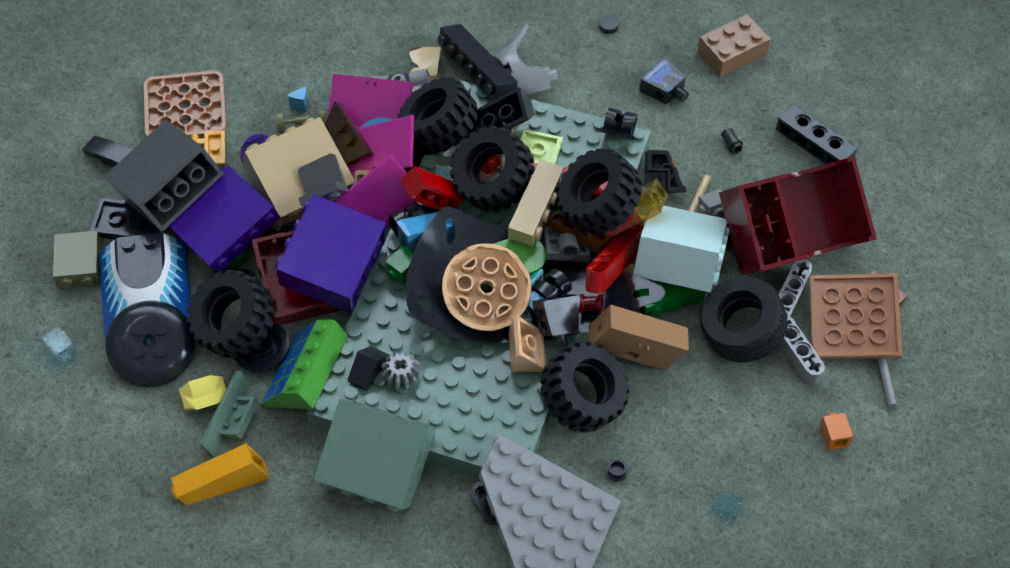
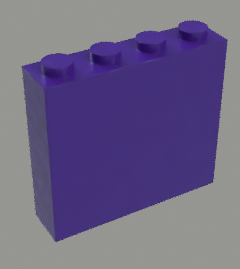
M228 164L222 169L224 174L168 226L214 273L225 270L234 259L240 256L252 244V239L260 238L280 218L275 208Z

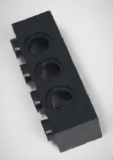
M791 105L778 117L776 130L824 164L856 156L858 148L853 143L838 135L837 132L829 129L796 105Z

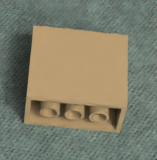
M320 117L317 119L309 118L302 123L303 125L297 128L292 126L286 129L282 135H272L260 145L257 143L252 144L246 148L247 151L244 153L243 166L254 187L280 215V218L275 223L277 229L301 218L304 214L302 212L303 206L300 205L298 199L305 195L298 173L300 167L332 153L337 157L347 188L349 189L354 185V178Z

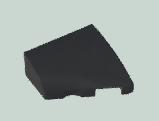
M647 150L644 160V193H685L686 186H683L678 175L679 172L673 165L668 150Z

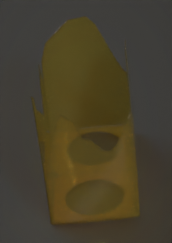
M657 179L642 187V194L639 196L640 202L634 208L635 212L631 223L641 221L637 224L639 225L662 211L668 195Z

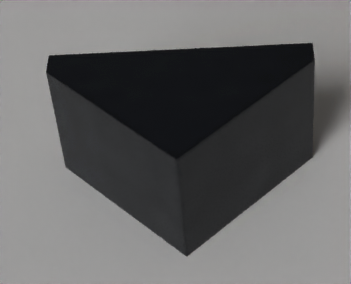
M373 346L357 351L347 381L368 391L382 370V364L386 362L387 356L390 355Z

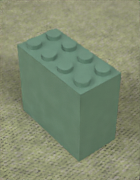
M339 399L314 480L320 482V487L333 490V488L342 489L341 493L350 497H355V495L363 496V501L371 504L384 503L386 504V509L396 512L399 510L403 511L404 508L412 506L436 427L353 400Z

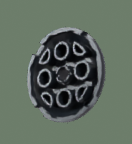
M156 300L141 301L126 307L114 318L107 331L105 348L111 367L125 381L139 387H158L176 380L189 367L195 353L196 342L189 332L190 326L187 324V317L173 305ZM150 337L156 339V343L152 347L144 345L146 339Z

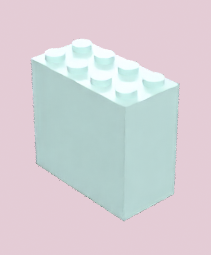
M652 203L640 237L634 274L651 280L711 292L712 285L717 286L728 239L729 229L726 227V219Z

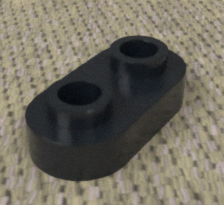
M477 482L471 488V500L485 522L497 525L496 518L490 515L491 509L487 498L478 497L479 494H485L487 497L484 485L481 482Z

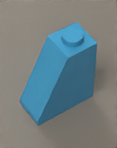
M438 212L397 221L400 247L404 245L414 253L423 232ZM451 218L446 220L447 242L455 238L454 221Z

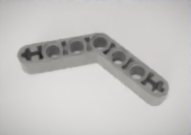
M804 259L793 263L779 292L782 303L786 304L784 308L788 320L787 331L779 347L801 379L806 384L814 386L820 383L825 365L792 319V315L808 284L809 275H811L812 264Z

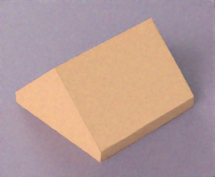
M518 315L513 316L508 332L511 372H543L546 365L543 335L540 334L539 328Z

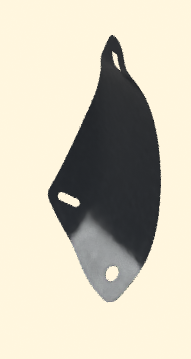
M443 207L423 232L409 264L406 301L411 315L423 324L452 337L479 342L509 343L508 332L510 325L495 331H479L469 328L460 323L450 313L442 293L444 272L455 255H458L472 245L494 244L508 239V230L452 207ZM448 218L454 221L455 243L453 245L447 242L446 220ZM545 260V264L542 267L544 273L541 280L552 269H557L565 274L572 285V290L567 294H584L585 296L603 294V311L610 305L635 311L644 305L661 300L665 295V290L662 286L627 271H623L605 292L590 293L585 290L586 268L591 261ZM649 288V296L633 298L634 291ZM481 289L485 294L490 293L492 291V289ZM421 296L426 297L430 301L432 306L430 311L425 310L421 306L419 301ZM527 305L520 317L538 328L535 313ZM579 312L578 331L567 333L566 335L572 336L588 332V325L600 314L598 312L580 314ZM543 335L544 340L553 339V336Z

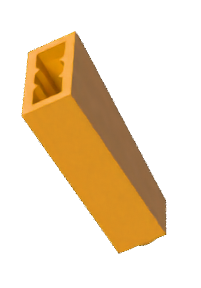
M245 443L172 477L173 487L171 491L176 500L189 505L269 480L270 477L264 459Z

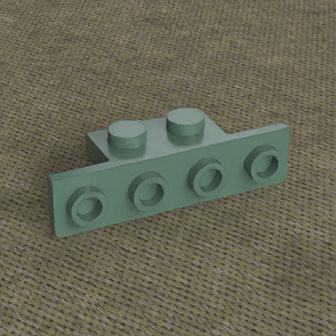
M235 371L199 444L210 457L215 458L223 439H242L259 404L256 397L245 396L251 382L241 371Z

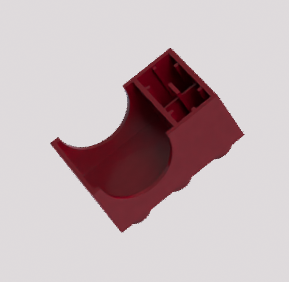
M855 156L719 192L741 275L764 271L804 260L818 254L877 239Z

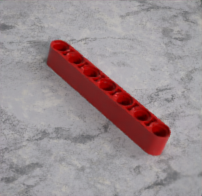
M634 225L620 232L587 266L586 291L590 293L605 292L632 262L638 253L643 226Z

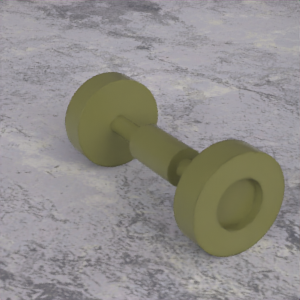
M321 108L319 109V115L325 125L327 121L326 110ZM277 112L278 132L285 131V124L295 123V125H301L309 119V116L284 120L283 112Z

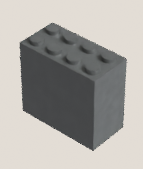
M165 120L104 177L131 207L162 232L224 173L200 144Z

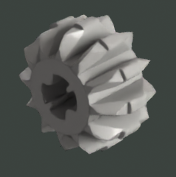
M405 351L401 355L394 352L393 357L387 356L386 362L382 364L383 379L387 380L389 387L395 384L397 390L403 385L408 389L409 383L415 385L416 378L420 376V364L418 360H415L413 354L407 356Z

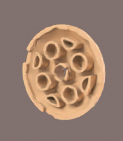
M476 244L467 247V249L455 255L449 262L443 276L442 293L448 310L460 323L479 331H495L511 325L513 316L518 315L520 317L523 314L531 296V279L527 268L511 250L496 244ZM487 284L492 288V291L485 294L480 287Z

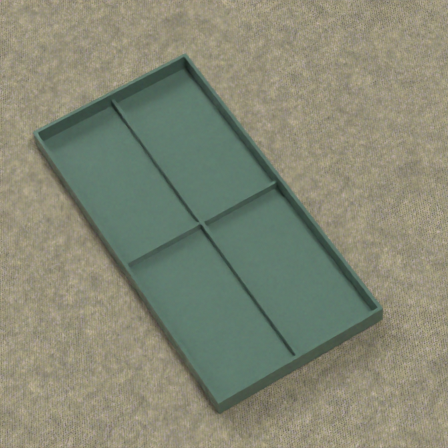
M459 80L476 101L478 108L492 101L476 84ZM533 99L531 101L535 115L530 120L515 127V136L519 139L523 129L563 137L556 162L557 165L568 168V165L571 162L574 163L578 156H584L590 150L596 151V149L604 148L618 152L638 172H640L644 161L645 152L648 150L651 131L635 127L631 140L621 138L619 134L614 136L604 134V118ZM463 139L458 142V145L450 147L446 152L442 151L437 155H424L419 168L452 181L453 179L450 178V170L453 169L450 166L451 159H454V151L456 148L459 149L461 146L460 142ZM501 154L493 156L484 164L480 173L481 185L491 183L499 176ZM465 200L457 210L508 230L520 201L517 204H510L511 207L506 210L500 208L499 212H492L491 210L487 212L476 208ZM558 201L556 202L555 206L551 205L550 216L557 210L560 211L558 208ZM391 228L344 330L348 337L314 408L307 411L309 426L329 431L338 400L348 399L436 427L426 462L479 478L478 475L499 434L537 454L551 412L549 407H545L543 402L545 398L541 396L540 388L543 387V384H540V379L544 373L511 372L509 343L479 342L452 337L415 319L407 308V281L401 285L397 281H392L386 274L385 261L400 248L399 238ZM541 235L539 241H540L542 244H544V243H543V237H542V235ZM455 238L449 241L448 243L450 245H453L455 243ZM589 247L591 255L589 261L592 262L601 252ZM421 296L419 298L421 306L425 310L430 311L432 308L430 301L426 297ZM580 334L567 336L568 346L576 344ZM554 339L544 340L546 364L549 363L553 356L568 346L554 347ZM368 346H373L389 354L390 357H393L394 352L401 355L405 351L407 356L413 354L415 360H418L420 364V376L416 378L415 385L409 383L408 389L403 385L397 390L395 384L389 387L387 380L383 379L382 370L368 391L349 383L347 379L357 351Z

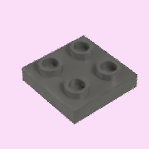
M543 226L542 237L546 260L589 262L591 256L589 247L578 242L577 237L573 233L562 234L547 226Z

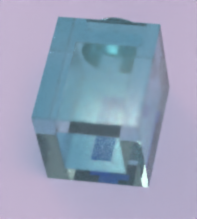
M60 327L49 331L41 338L45 350L59 366H62L78 355L74 343Z

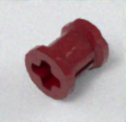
M580 294V314L585 312H598L601 314L603 312V294H598V296Z

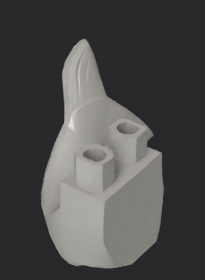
M523 21L493 57L518 81L517 88L520 87L527 95L551 88L550 83L559 81L556 69H549L547 66H528L519 58L517 47L528 29V24Z

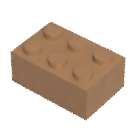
M746 14L700 36L697 52L717 75L722 77L767 55L770 38Z

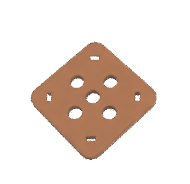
M203 71L153 76L146 79L144 82L146 137L165 120L172 123L190 138L193 134L204 137V132L225 131L227 124L223 75L219 71ZM181 88H189V91L186 93L179 92ZM202 101L210 102L208 106H200ZM182 103L190 104L188 108H180ZM162 105L170 106L168 110H160ZM184 118L191 119L188 124L180 123ZM215 122L216 124L211 128L210 124Z

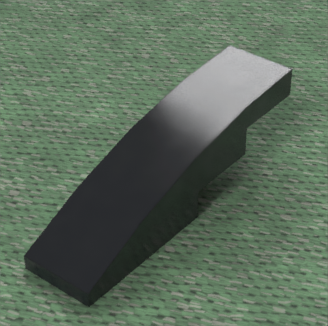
M94 135L82 150L85 155L99 158L104 165L114 167L133 149Z

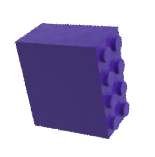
M313 194L310 201L307 200L303 206L302 212L304 214L302 218H298L293 228L295 232L292 238L289 237L285 243L284 249L286 251L283 257L279 256L276 261V276L280 286L352 314L386 241V223Z

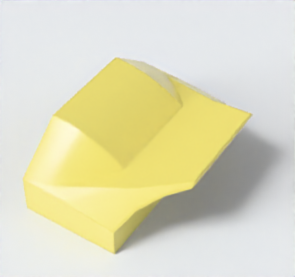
M209 375L189 381L182 386L179 391L185 412L219 404L226 392L223 377Z

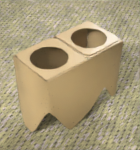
M441 47L412 48L409 55L412 61L419 67H413L411 72L427 69L431 80L437 79L440 69L438 62H441Z

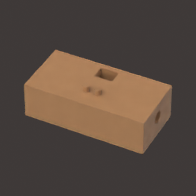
M610 305L588 325L589 342L596 343V347L601 345L607 348L606 351L608 353L612 352L617 357L662 370L669 368L689 351L687 327Z

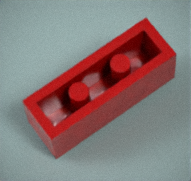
M415 166L401 179L411 200L441 210L443 207L448 206L457 209L465 201L457 193V190L454 189L451 180Z

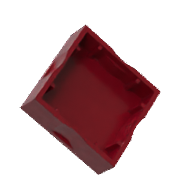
M294 232L278 233L252 239L261 282L269 290L270 296L274 301L272 308L275 309V316L272 317V321L278 325L342 311L279 285L275 264L279 256L283 257L286 251L284 249L285 243L289 237L292 238Z

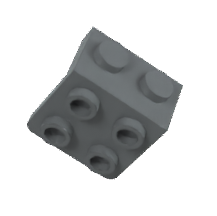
M330 153L298 169L305 195L298 198L301 206H304L307 200L310 201L313 194L332 201L340 198V195L349 192L335 154Z

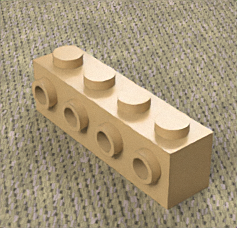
M542 159L539 160L509 224L508 239L533 247L535 240L540 239L543 232L542 225L544 222H548L551 214L550 207L551 205L555 206L557 202V186L562 181L563 166Z

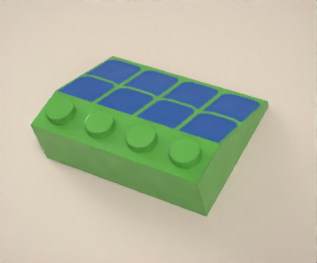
M316 320L295 332L290 342L291 345H289V352L286 353L285 359L281 360L259 404L261 407L314 408L348 337L335 320Z

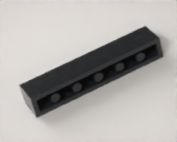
M462 24L440 27V35L438 36L439 46L492 101L517 88L518 81Z

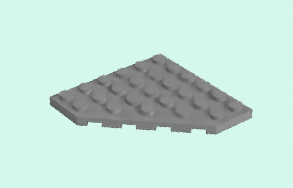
M499 434L478 476L481 484L485 487L488 504L499 526L497 529L502 543L508 551L511 568H592L621 500Z

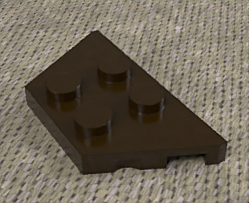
M335 101L325 127L348 167L351 164L354 165L360 162V158L364 156L371 157L374 153L341 103Z

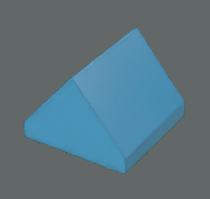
M305 86L288 94L291 109L306 112L308 95Z

